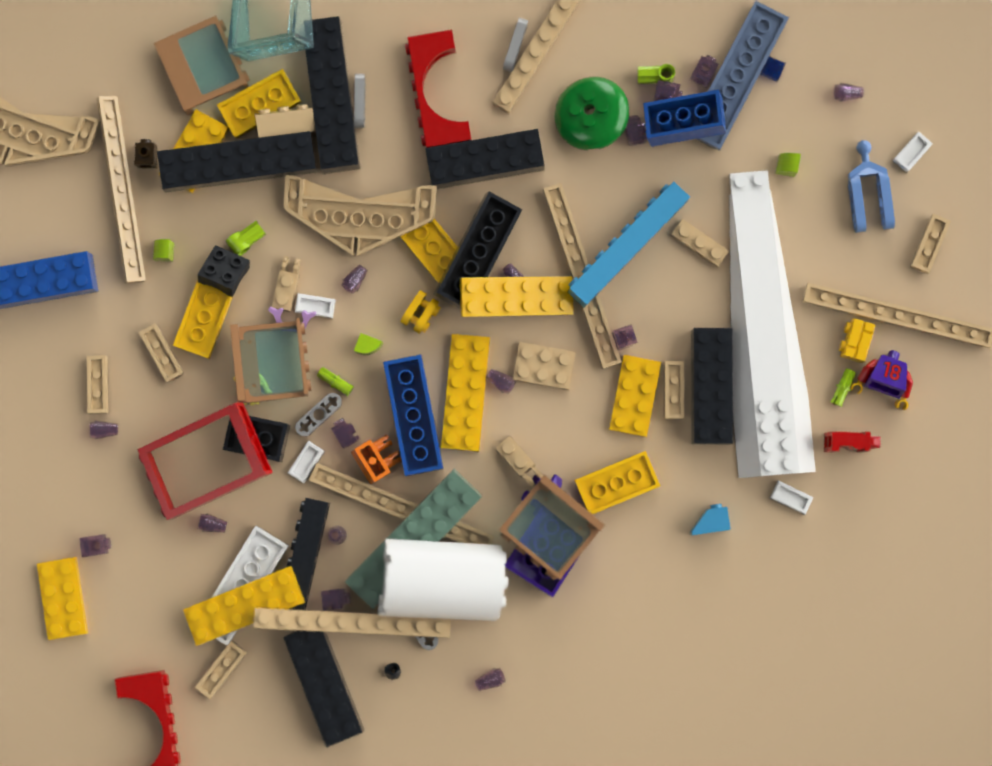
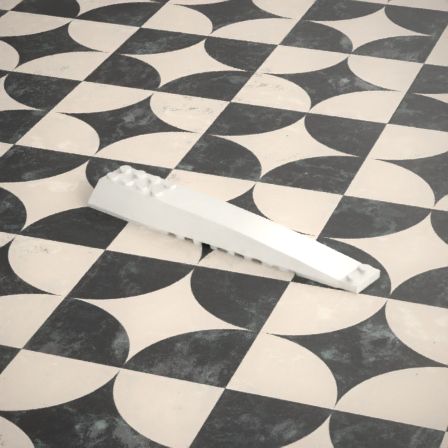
M768 170L729 174L731 192L729 195L730 324L732 328L733 425L738 478L816 472L808 392L773 200L769 189Z

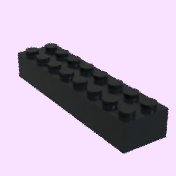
M336 16L301 21L321 171L323 174L361 169L340 18Z
M310 131L157 151L162 189L165 193L285 177V175L316 173Z

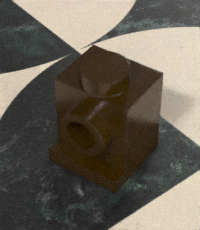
M140 139V143H135L134 165L137 168H157V145L152 143L150 139ZM142 150H147V154L142 155Z

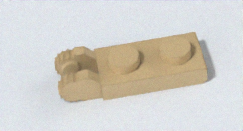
M284 256L273 299V308H283L285 311H292L301 259H295L293 273L287 272L289 257Z
M511 436L496 448L521 478L523 477L531 487L534 485V481L527 476V472L532 469L537 477L540 479L543 477L535 463Z

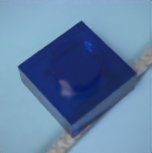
M769 56L760 75L778 82L786 63Z

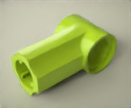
M671 64L638 67V84L661 83L662 85H670L674 81L675 68ZM664 71H668L671 73V76L664 78L661 74Z
M254 221L241 232L238 231L229 236L225 242L233 253L241 256L250 249L252 244L265 236L266 233L257 221Z

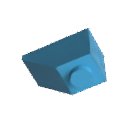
M722 503L710 505L711 509L704 511L690 530V535L731 530L728 508L722 507Z

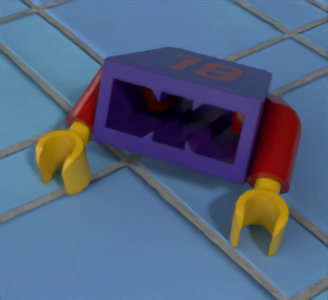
M891 350L888 352V356L881 355L879 359H873L866 364L857 377V383H853L850 389L852 391L855 385H859L860 390L857 394H860L863 390L862 384L865 383L864 387L897 398L894 405L895 408L898 409L899 404L903 402V410H906L909 406L906 399L910 396L913 381L909 371H907V364L899 361L900 353Z

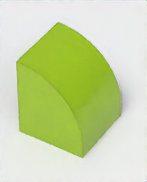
M779 154L775 174L794 177L798 173L801 154Z
M170 239L154 240L153 260L173 262L174 242Z
M360 333L354 352L361 355L374 354L382 347L383 342Z

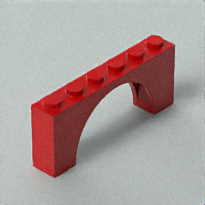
M452 29L407 37L408 43L405 44L406 54L411 55V62H408L410 73H414L415 79L411 80L413 92L417 91L418 98L414 99L416 110L420 109L421 116L417 117L419 128L424 130V135H421L422 146L430 148L470 141L471 134L468 121L457 122L441 117L428 105L423 92L424 81L430 68L441 58L456 53Z
M165 670L123 676L115 679L117 698H130L143 702L156 713L161 722L163 744L157 759L151 766H179L178 764L181 762L180 753L176 751L178 737L177 733L173 730L175 716L174 713H171L170 709L172 696L171 693H168L169 676L165 674Z

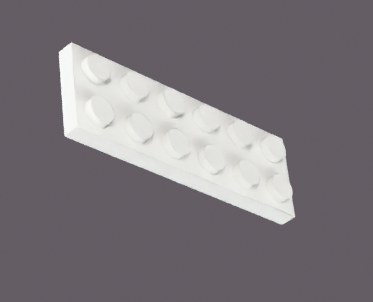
M255 526L212 597L272 574L289 545L260 527ZM237 630L216 639L228 646Z

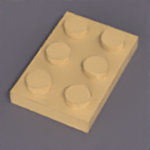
M519 342L513 380L569 390L576 352Z

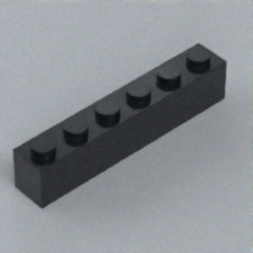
M306 498L305 501L301 502L299 512H302L301 520H297L295 531H298L297 538L292 541L291 550L294 551L292 558L288 559L287 567L292 566L305 603L288 610L306 611L330 507L329 502Z

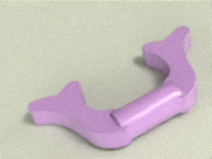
M269 307L268 311L274 315L276 323H282L281 314L283 308L275 309ZM305 310L302 311L305 329L308 321L316 315L315 311L309 313ZM296 329L281 330L283 332H297Z

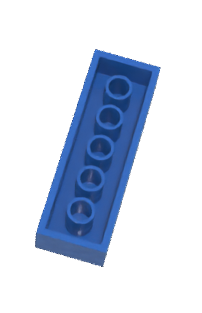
M88 251L0 266V309L99 292L93 255Z
M422 355L383 362L405 476L444 469Z

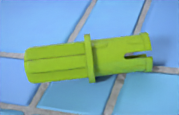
M324 367L317 373V376L330 384L331 388H336L346 396H349L354 388L353 385L341 379L340 375L337 376Z
M845 369L839 384H836L837 389L831 403L840 407L843 406L847 393L851 391L849 388L856 375L855 371Z

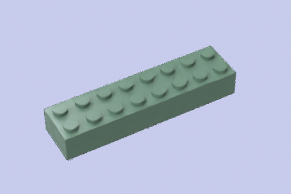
M454 468L386 539L439 542L482 498V494ZM385 540L345 581L372 609L379 604V595H382Z

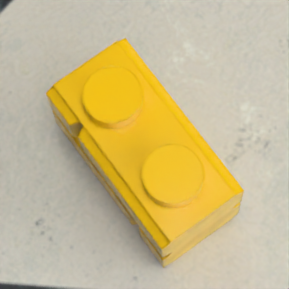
M855 318L847 322L844 328V333H846L845 341L842 340L839 345L840 357L859 363L865 362L876 325Z

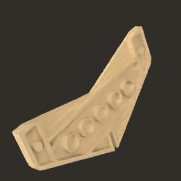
M0 97V163L3 165L5 161L4 165L10 166L88 153L99 130L100 120L86 116L70 117L26 114Z
M285 175L283 205L288 213L353 256L355 253V239L358 238L357 256L432 222L435 216L437 186L425 185L359 200L303 178Z

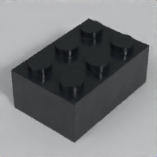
M249 416L266 458L283 462L291 425ZM229 418L223 450L245 455Z

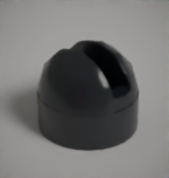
M390 663L384 669L387 678L390 680L398 679L401 675V670L397 663Z

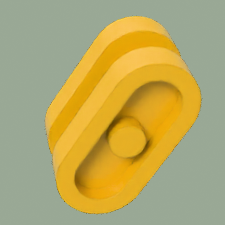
M422 290L417 293L400 320L406 326L410 322L415 324L413 331L418 334L427 331L431 324L429 320L432 316L436 317L441 309L439 306L440 302L433 298L430 302L425 300L427 294ZM420 306H422L425 310L421 317L418 318L415 314Z

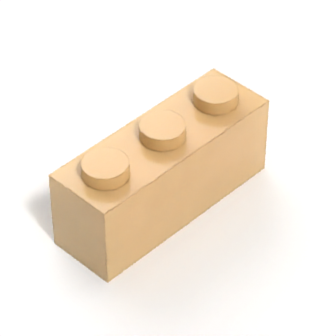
M308 104L296 105V109H289V106L278 107V111L270 112V109H261L255 114L258 138L316 131L313 109L308 107Z

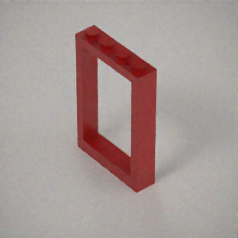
M243 402L233 403L137 449L139 460L146 469V477L153 486L154 496L158 499L161 505V512L166 517V520L175 519L273 473ZM229 415L252 473L174 508L151 452Z

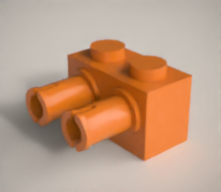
M387 434L375 442H372L370 439L351 451L352 456L370 485L391 473L389 469L402 462L401 456L394 460L396 456L400 455L398 451H394V453L384 459L379 454L382 450L393 445L391 440L383 443L390 438Z

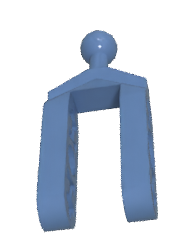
M866 140L860 141L856 148L857 152L861 154L862 163L848 174V190L855 233L866 232L867 228L860 177L876 176L882 227L884 230L894 229L895 227L892 194L887 169L869 160L872 146Z

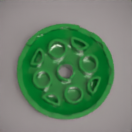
M602 77L583 78L568 86L559 97L555 107V124L561 137L571 146L587 151L588 149H602L615 142L624 132L629 120V103L623 90L613 81ZM595 109L592 114L587 115V110Z

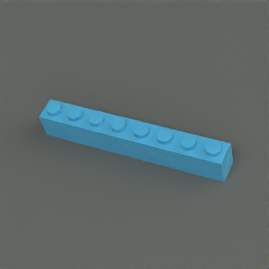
M675 182L670 186L666 184L659 191L661 195L657 199L653 197L647 203L648 208L644 212L641 210L633 218L636 221L632 225L628 223L620 231L622 235L618 239L614 237L609 242V248L605 252L602 250L595 257L597 261L593 265L588 264L582 270L583 275L579 279L575 277L570 282L568 293L582 307L585 308L687 203L690 196Z

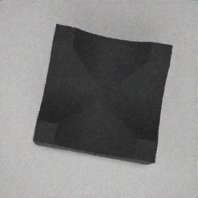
M215 245L197 274L198 282L215 287L226 295L233 297L240 281L250 268V260Z

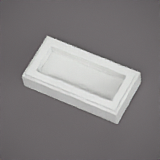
M918 131L892 161L907 173L933 143Z
M298 293L295 313L301 314L303 310L308 313L315 311V316L333 319L336 299Z
M308 441L288 471V474L305 483L325 451Z
M777 481L770 496L771 499L806 515L814 498L781 481Z

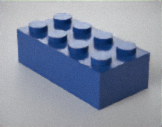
M719 89L643 103L646 135L651 147L726 134L723 99Z

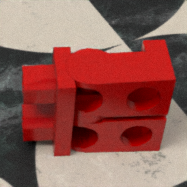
M831 431L824 433V452L832 453L840 451V448H845L848 451L856 450L858 453L869 452L871 449L880 448L881 437L871 436V432Z

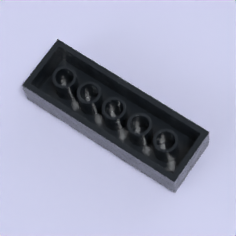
M538 129L425 148L431 185L437 186V189L544 171L545 168Z
M490 191L487 192L433 295L461 309L460 278L489 276L523 209Z
M693 328L691 330L692 445L733 444L732 328Z
M297 631L283 637L326 748L363 733L365 730L327 633Z

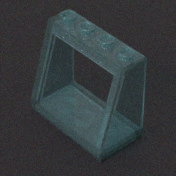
M233 0L228 37L229 54L246 61H253L314 48L311 0H291L287 33L251 41L247 0Z

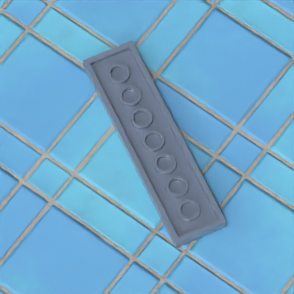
M755 0L708 90L719 89L721 93L726 134L699 138L697 140L720 151L789 17Z

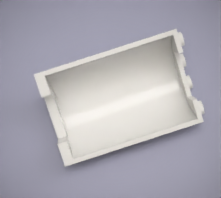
M385 539L383 555L385 573L382 595H379V616L496 621L499 619L501 607H505L506 604L504 589H507L508 578L505 577L507 554L503 552L501 545Z

